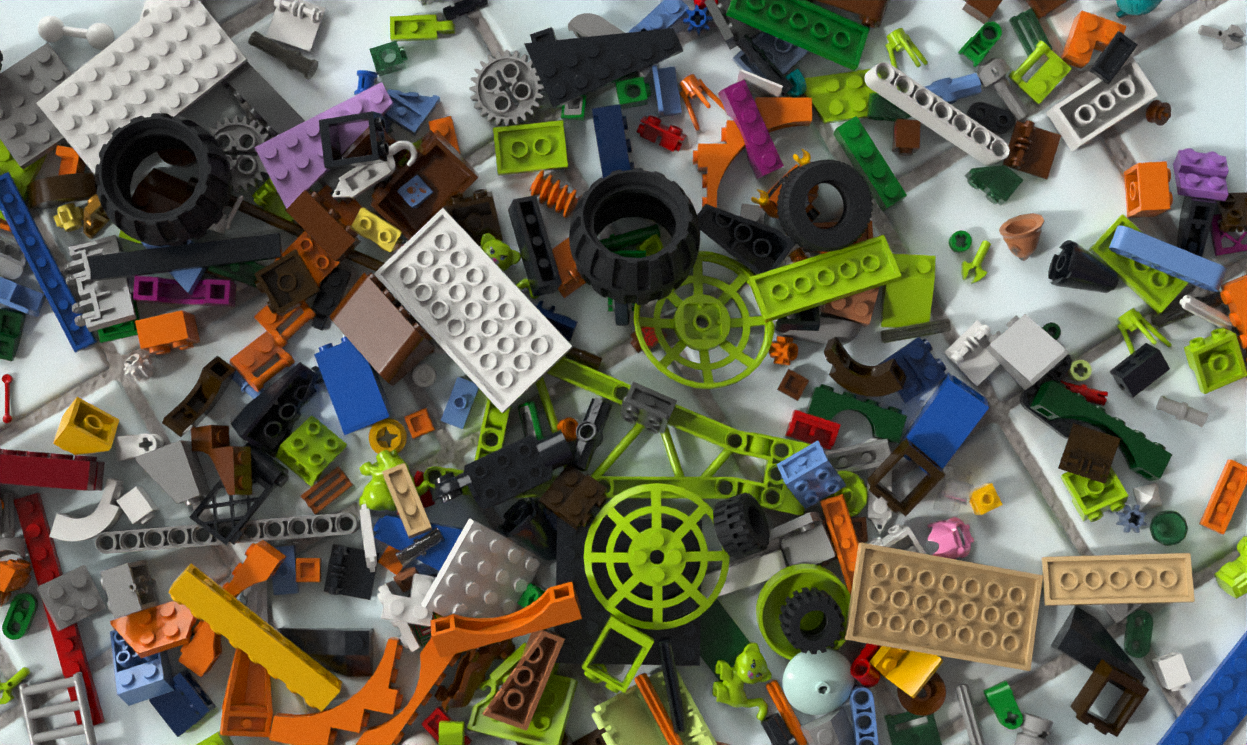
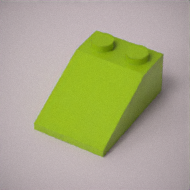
M893 254L902 277L901 280L882 286L881 327L928 330L935 281L936 256Z

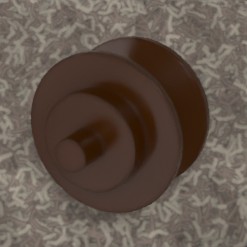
M1154 100L1146 108V119L1149 123H1156L1161 126L1171 117V106L1167 102L1162 103L1160 100Z

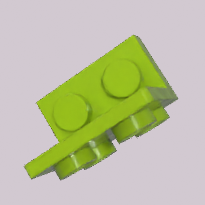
M311 415L280 445L276 458L312 487L318 482L322 471L346 448L347 444Z

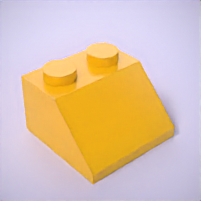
M76 397L62 416L53 444L74 455L109 451L114 441L119 419Z

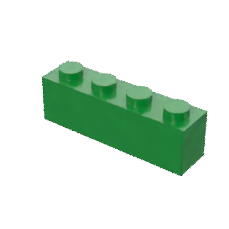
M853 117L835 129L833 135L856 171L866 180L870 188L869 191H871V195L882 212L901 202L907 194L858 117Z

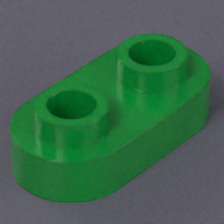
M25 592L13 598L2 625L3 634L8 639L16 640L27 635L38 609V600L35 595ZM25 600L30 604L28 609L23 605ZM16 623H19L21 626L19 631L15 630L14 626Z

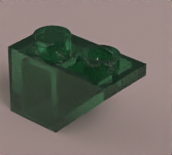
M1006 165L971 168L965 174L970 186L977 190L981 189L986 193L985 197L991 203H998L1000 206L1009 199L1023 182V179Z

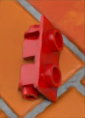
M653 115L644 116L640 120V122L644 123V125L640 124L636 131L640 134V137L655 143L659 135L662 137L659 143L660 146L672 152L680 151L683 143L679 142V140L683 141L687 136L682 133L683 130L674 125L668 127L661 123V119Z

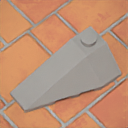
M840 707L800 727L807 745H854L853 728L844 707Z

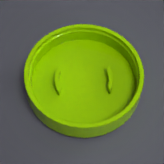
M796 564L786 567L774 574L765 583L758 596L756 620L759 630L770 648L786 659L792 660L801 651L799 648L795 649L780 627L779 614H783L780 608L781 605L787 604L785 599L788 596L790 598L794 596L792 592L797 590L800 593L804 587H807L809 591H811L812 587L818 588L819 591L824 590L836 601L842 610L845 622H842L845 628L844 632H839L842 637L840 641H834L835 646L832 649L838 650L846 641L844 638L851 595L842 581L824 567L814 564ZM816 610L805 614L801 619L800 629L812 630L818 627L823 620V612Z

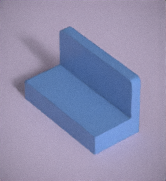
M657 65L652 66L658 117L682 114L675 67L657 69Z

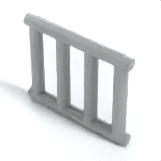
M77 672L70 678L28 686V683L19 685L30 745H41V742L85 734L87 745H97L82 672ZM75 686L78 701L33 710L31 695ZM80 710L82 725L38 733L35 719Z

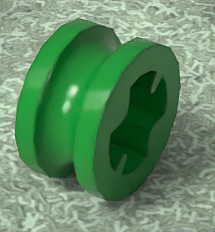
M957 231L949 238V247L957 253L966 251L972 244V238L966 231ZM956 236H958V238H965L963 242L965 247L962 248V245L959 247L956 246Z

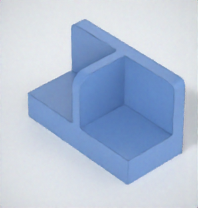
M0 277V303L38 317L46 298L45 294Z

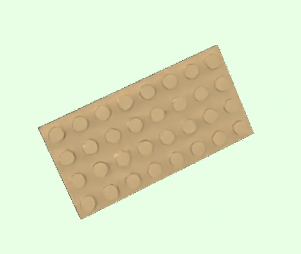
M859 543L844 639L1030 671L1043 575Z

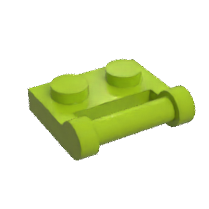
M1040 40L1036 44V49L1015 72L1012 71L1008 75V78L1035 103L1040 104L1072 68L1054 53L1046 43ZM1044 54L1048 58L1047 61L1025 82L1022 77Z

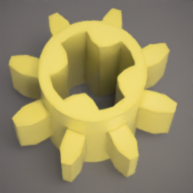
M74 203L65 204L57 208L58 215L53 216L57 227L64 228L66 232H71L83 226L81 221L84 220L83 208L76 207Z

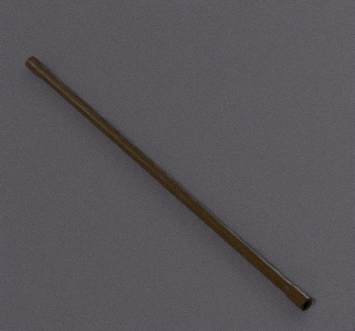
M192 176L187 183L186 189L194 192L199 179ZM231 195L227 206L233 208L238 197ZM242 200L238 211L296 237H299L305 231L300 225L247 201ZM355 249L346 257V259L375 272L385 264ZM574 346L565 355L596 371L603 359L600 356Z

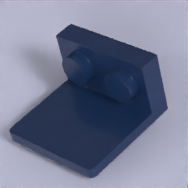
M188 669L172 678L175 691L149 699V702L177 737L181 736L217 707Z

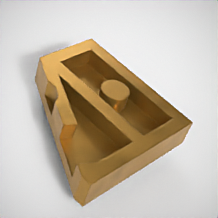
M97 194L88 200V205L84 208L83 233L90 239L110 221L100 204Z

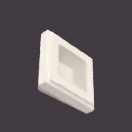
M1157 483L1132 488L1136 504L1140 505L1138 511L1163 506Z

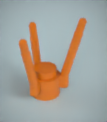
M694 74L687 76L679 83L682 89L679 94L685 102L695 130L698 131L700 128L688 98L689 96L691 99L699 97L702 103L707 108H710L711 105L702 94L704 91L725 110L721 100L705 86L701 79L698 80Z

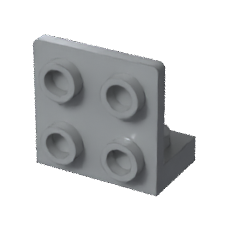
M818 511L807 513L769 530L771 540L779 539L790 566L796 564L817 565L836 556Z

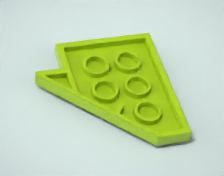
M555 663L527 731L482 715L492 701L487 699V697L473 706L467 730L526 745H561L578 681L556 675L559 663Z

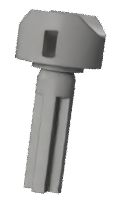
M991 58L978 67L977 76L983 87L994 84L995 89L1018 121L1029 112L1005 78L1010 67L1004 59Z
M14 493L0 494V499L4 503L0 519V558L12 554L19 555L25 559V539L15 537Z

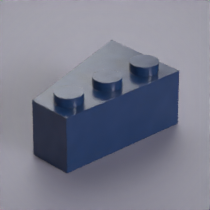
M621 105L593 108V123L602 177L605 178L611 172L620 169L622 171L633 170L635 168L634 161L629 162L628 153H632L630 139H626L624 131L628 130L627 118L622 116Z

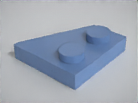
M388 89L387 93L394 105L383 116L415 136L440 102V97L437 95H433V97L421 96L414 92L403 93L399 90Z

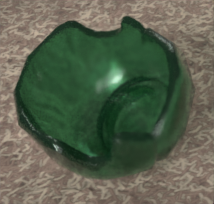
M1164 510L1159 511L1152 517L1149 529L1154 541L1165 546L1179 544L1186 538L1188 525L1185 517L1179 512Z

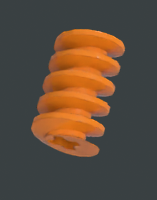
M541 170L531 185V196L536 195L537 198L540 195L539 203L543 204L548 200L547 208L551 209L556 205L555 212L558 214L564 210L563 217L568 218L574 212L581 196L576 198V189L568 193L569 185L567 184L563 188H559L561 181L559 179L554 184L551 183V174L544 179V170Z

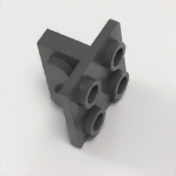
M633 382L627 396L622 401L620 415L631 424L639 423L652 433L658 434L660 432L664 434L677 400Z

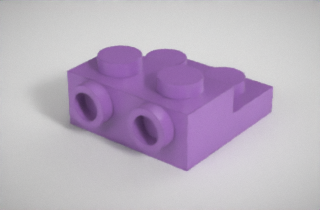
M1191 148L1179 150L1173 162L1178 195L1226 201L1228 197L1226 177L1229 172L1226 156H1220L1216 152L1199 153Z

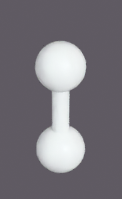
M50 15L43 17L37 27L40 37L47 42H57L63 36L87 39L93 48L104 50L114 41L113 30L104 23H95L88 30L67 27L61 19Z

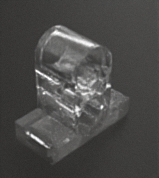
M948 464L933 510L957 517L960 506L967 505L971 499L974 485L970 484L969 480L972 472Z

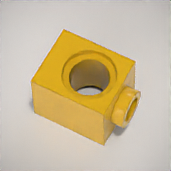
M985 483L965 493L975 515H983L1003 505L992 483Z

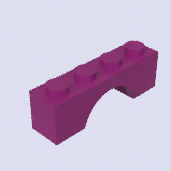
M745 79L722 89L718 95L727 115L734 120L741 132L747 149V159L756 179L784 167Z
M135 276L133 300L140 303L235 307L237 284L230 280H200L192 295H190L175 279Z

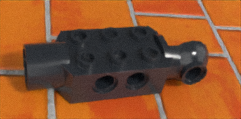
M561 430L539 440L529 435L465 465L464 472L457 476L451 472L433 481L435 487L432 492V502L441 499L442 503L448 502L464 494L462 488L468 486L477 505L484 510H488L552 480L553 470L575 459Z

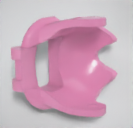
M952 517L948 520L937 521L927 525L928 528L933 527L927 540L939 544V549L933 556L950 559L968 556L971 551V542H974V538L971 537L969 531V524L965 525L961 519ZM957 527H959L962 531L965 541L964 546L962 544Z

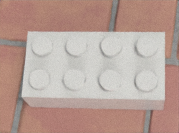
M1131 56L1109 84L1097 78L1053 106L1046 114L1073 152L1153 100L1158 94Z

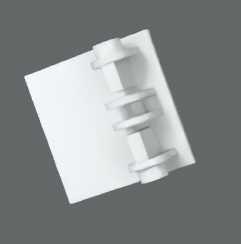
M274 0L276 10L266 37L311 52L326 8L303 0Z
M978 320L944 352L976 386L984 381L1000 365L986 349L991 344L988 341L993 336L990 333L991 329L986 324L982 325Z

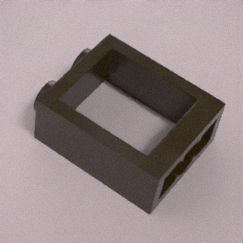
M906 437L867 480L870 486L869 491L878 499L883 497L888 502L887 506L896 514L901 512L906 517L945 476V473L940 465ZM906 454L928 474L901 500L880 481Z
M1102 659L1070 707L1077 713L1075 717L1086 725L1092 723L1094 728L1104 735L1110 733L1118 737L1150 689L1139 679ZM1109 679H1112L1126 687L1106 719L1089 709Z

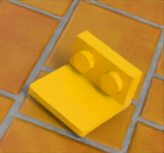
M881 646L869 662L883 677L912 698H915L943 663V660L933 654Z

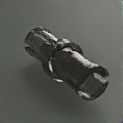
M436 527L420 539L418 537L413 540L414 543L395 554L404 567L420 555L425 556L428 554V550L445 541V538L438 527Z

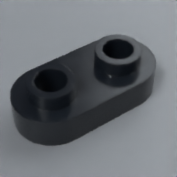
M984 102L974 103L967 111L968 117L993 133L1005 134L1014 125V117L1011 112ZM977 110H982L983 113H984V116H983V117H979V116L977 115L976 111H977ZM999 117L1005 118L1006 124H1001Z

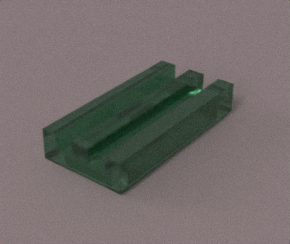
M1032 8L1009 19L1028 57L1033 50L1018 21L1021 20L1035 49L1039 41L1026 17H1028L1039 40L1046 43L1051 50L1053 49Z

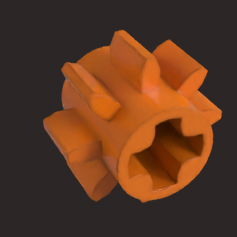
M777 336V341H773L770 346L769 355L771 358H775L774 364L790 365V360L793 361L798 356V346L792 343L793 338Z

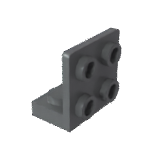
M714 0L705 1L730 50L736 47V42L745 34L751 39L763 32L727 16L726 13L731 0H725L718 4Z

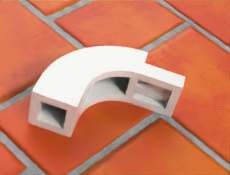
M108 478L98 508L85 518L65 513L56 514L49 537L63 541H85L97 538L101 533L108 532L116 525L124 513L120 505L117 504V500L124 494V487H122L124 481Z

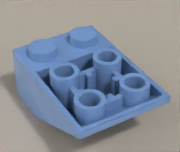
M110 631L117 695L128 706L175 691L172 668L166 650L140 658L117 631Z

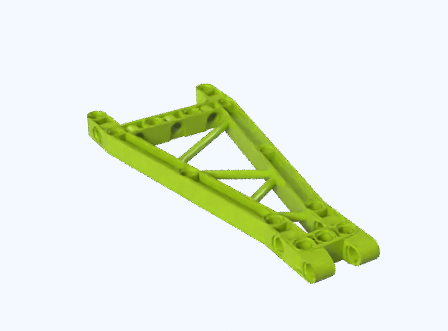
M562 357L546 373L621 406L622 400L616 397L617 390L622 387L629 390L631 387L630 384L566 357ZM542 376L535 384L551 432L554 433L557 431L558 420ZM487 398L475 460L504 447L507 421L512 406L505 413H502ZM676 404L664 434L660 433L675 477L603 476L645 429V426L639 423L634 425L590 475L598 482L606 480L610 483L611 489L606 495L608 498H613L621 492L639 485L661 483L684 488L701 499H728L742 493H749L755 497L762 508L803 516L805 512L804 506L800 504L789 488H787L783 478L779 481L771 478V470L777 467L776 464L811 444L754 432L739 431ZM668 425L723 448V451L700 477L684 476ZM491 433H495L498 436V443L493 447L488 446L486 443V437ZM732 434L738 435L741 439V444L737 448L731 447L728 443V439ZM778 444H783L787 447V455L783 458L778 457L775 453V448ZM733 453L766 460L762 483L735 477L712 476ZM432 466L425 471L424 481H427L430 487L434 488L435 484L430 481L432 471H439L441 476L451 472L457 476L464 471ZM552 476V480L514 498H541L558 476ZM723 481H728L732 486L731 492L727 495L719 491V485ZM468 486L462 488L464 493L462 495L473 496ZM771 490L778 494V501L775 504H769L766 500V494ZM651 491L638 493L628 498H651ZM661 491V498H685L672 492Z

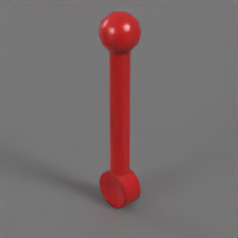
M5 374L2 376V381L5 383V415L2 420L8 424L12 421L10 415V383L13 381V377Z

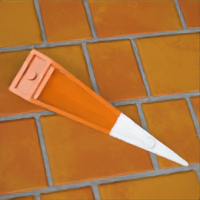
M266 580L251 586L246 607L268 623ZM236 649L222 704L220 735L270 737L273 714L270 675L261 664L253 663L247 653L241 649Z

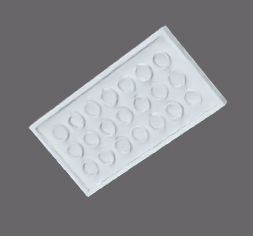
M165 0L39 100L37 105L95 174V167L97 164H100L99 152L103 144L108 143L112 133L118 127H124L135 117H151L153 113H167L173 117L179 116L248 60L200 0Z
M444 208L431 218L374 273L502 413H505L573 348L568 340Z

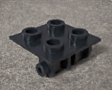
M332 545L324 592L371 600L377 567H375V572H370V568H367L365 550ZM376 552V555H377V565H378L379 554H380V553H378V552Z

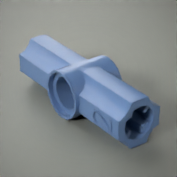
M976 73L955 79L950 77L940 79L929 86H925V88L949 104L957 102L958 99L967 98L982 92L981 82Z

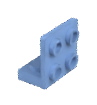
M819 441L776 464L786 486L805 509L846 486L841 476L830 463Z

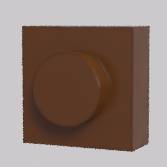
M788 369L777 391L798 401L809 380Z

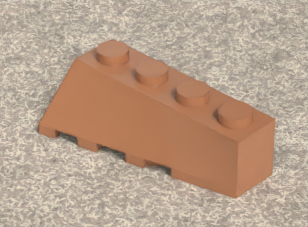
M548 629L532 632L519 663L482 715L527 731L565 639Z

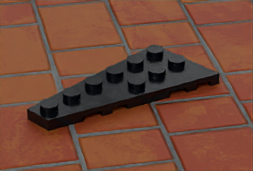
M674 28L524 43L553 109L683 52Z

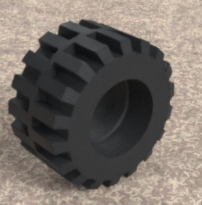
M742 493L717 502L714 507L715 510H713L714 527L720 544L730 557L741 559L768 548L770 534L767 518L755 497L749 493Z
M804 587L800 593L797 590L792 592L794 596L792 598L788 596L785 599L787 604L781 605L780 610L783 614H779L780 627L788 641L795 649L799 648L803 653H807L808 650L811 654H817V650L824 653L827 652L826 647L828 646L832 649L835 646L834 641H840L842 637L839 632H844L845 628L842 622H845L839 605L826 591H819L816 587H812L811 591ZM816 610L823 612V620L818 627L812 630L800 629V622L805 614Z

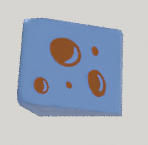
M416 175L397 190L412 208H418L434 193L419 175Z

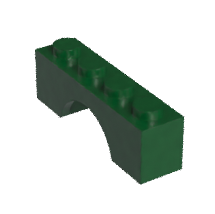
M824 384L813 388L806 410L807 414L831 421L841 411H856L869 421L872 437L888 438V442L899 443L907 419L906 415L901 414V409L888 406L887 410L879 407L880 403L877 401L866 399L863 402L856 399L857 395L845 391L841 395L833 392V387Z

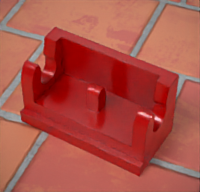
M794 410L785 436L810 444L819 441L823 448L831 450L835 444L841 424Z

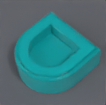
M796 69L786 76L794 85L787 92L791 97H798L804 94L807 88L803 75L799 69Z

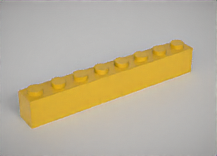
M192 563L172 584L168 593L171 594V598L176 603L184 604L190 609L191 614L195 618L203 619L210 625L213 632L218 635L222 634L229 639V643L234 648L243 650L248 654L249 659L253 663L261 664L265 667L271 677L274 679L279 678L292 693H298L305 698V702L310 707L317 708L322 712L341 691L342 681Z

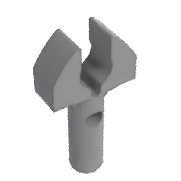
M1232 24L1225 31L1201 25L1198 29L1200 35L1221 40L1224 44L1223 49L1228 51L1242 45V43L1232 41L1229 36L1233 35L1238 38L1245 36L1238 26Z

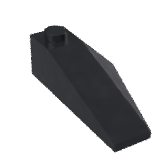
M705 204L697 214L700 231L756 275L778 268L796 245L778 229Z
M299 362L242 409L231 423L239 437L275 458L280 445L292 434L291 430L295 421H299L301 416L300 410L304 401L308 400L319 376L318 373Z
M1075 605L1050 646L1091 672L1095 670L1103 659L1143 683L1146 677L1098 619ZM1109 679L1108 682L1123 692L1125 691L1126 687Z
M374 628L277 629L278 632L327 670L347 677L373 676Z

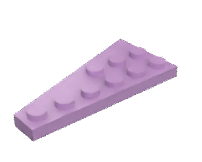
M382 82L254 147L286 209L304 190L309 191L319 178H322L330 170L324 167L319 120L371 111L380 113L383 116L394 104ZM368 121L338 125L341 155L369 127Z

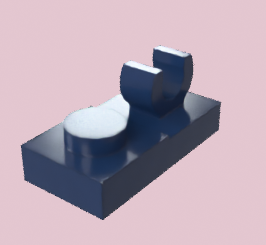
M539 301L538 305L535 306L570 342L578 322L568 316L554 313V305L551 306L550 310L542 308L544 301Z

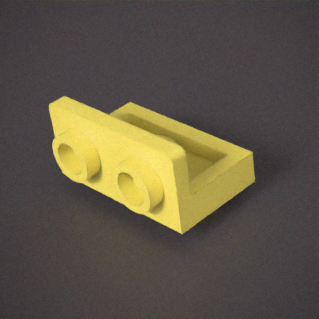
M365 207L360 209L351 225L359 235L372 240L378 247L388 252L399 249L404 241L400 238L402 235L401 230Z

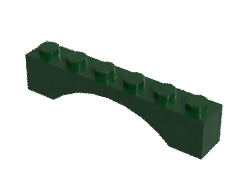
M1051 380L1042 383L1030 406L1031 409L1049 420L1060 418L1075 419L1086 422L1105 434L1121 438L1118 448L1123 454L1129 469L1148 481L1161 479L1173 455L1166 451V447L1162 444L1145 438L1146 435L1143 432L1127 427L1126 422L1122 419L1111 417L1106 414L1104 408L1090 404L1079 393L1066 389V385L1060 381Z

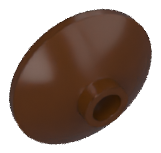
M935 672L924 685L925 696L923 697L917 695L915 698H912L897 687L898 699L908 712L918 716H927L940 709L945 701L946 687L938 673Z

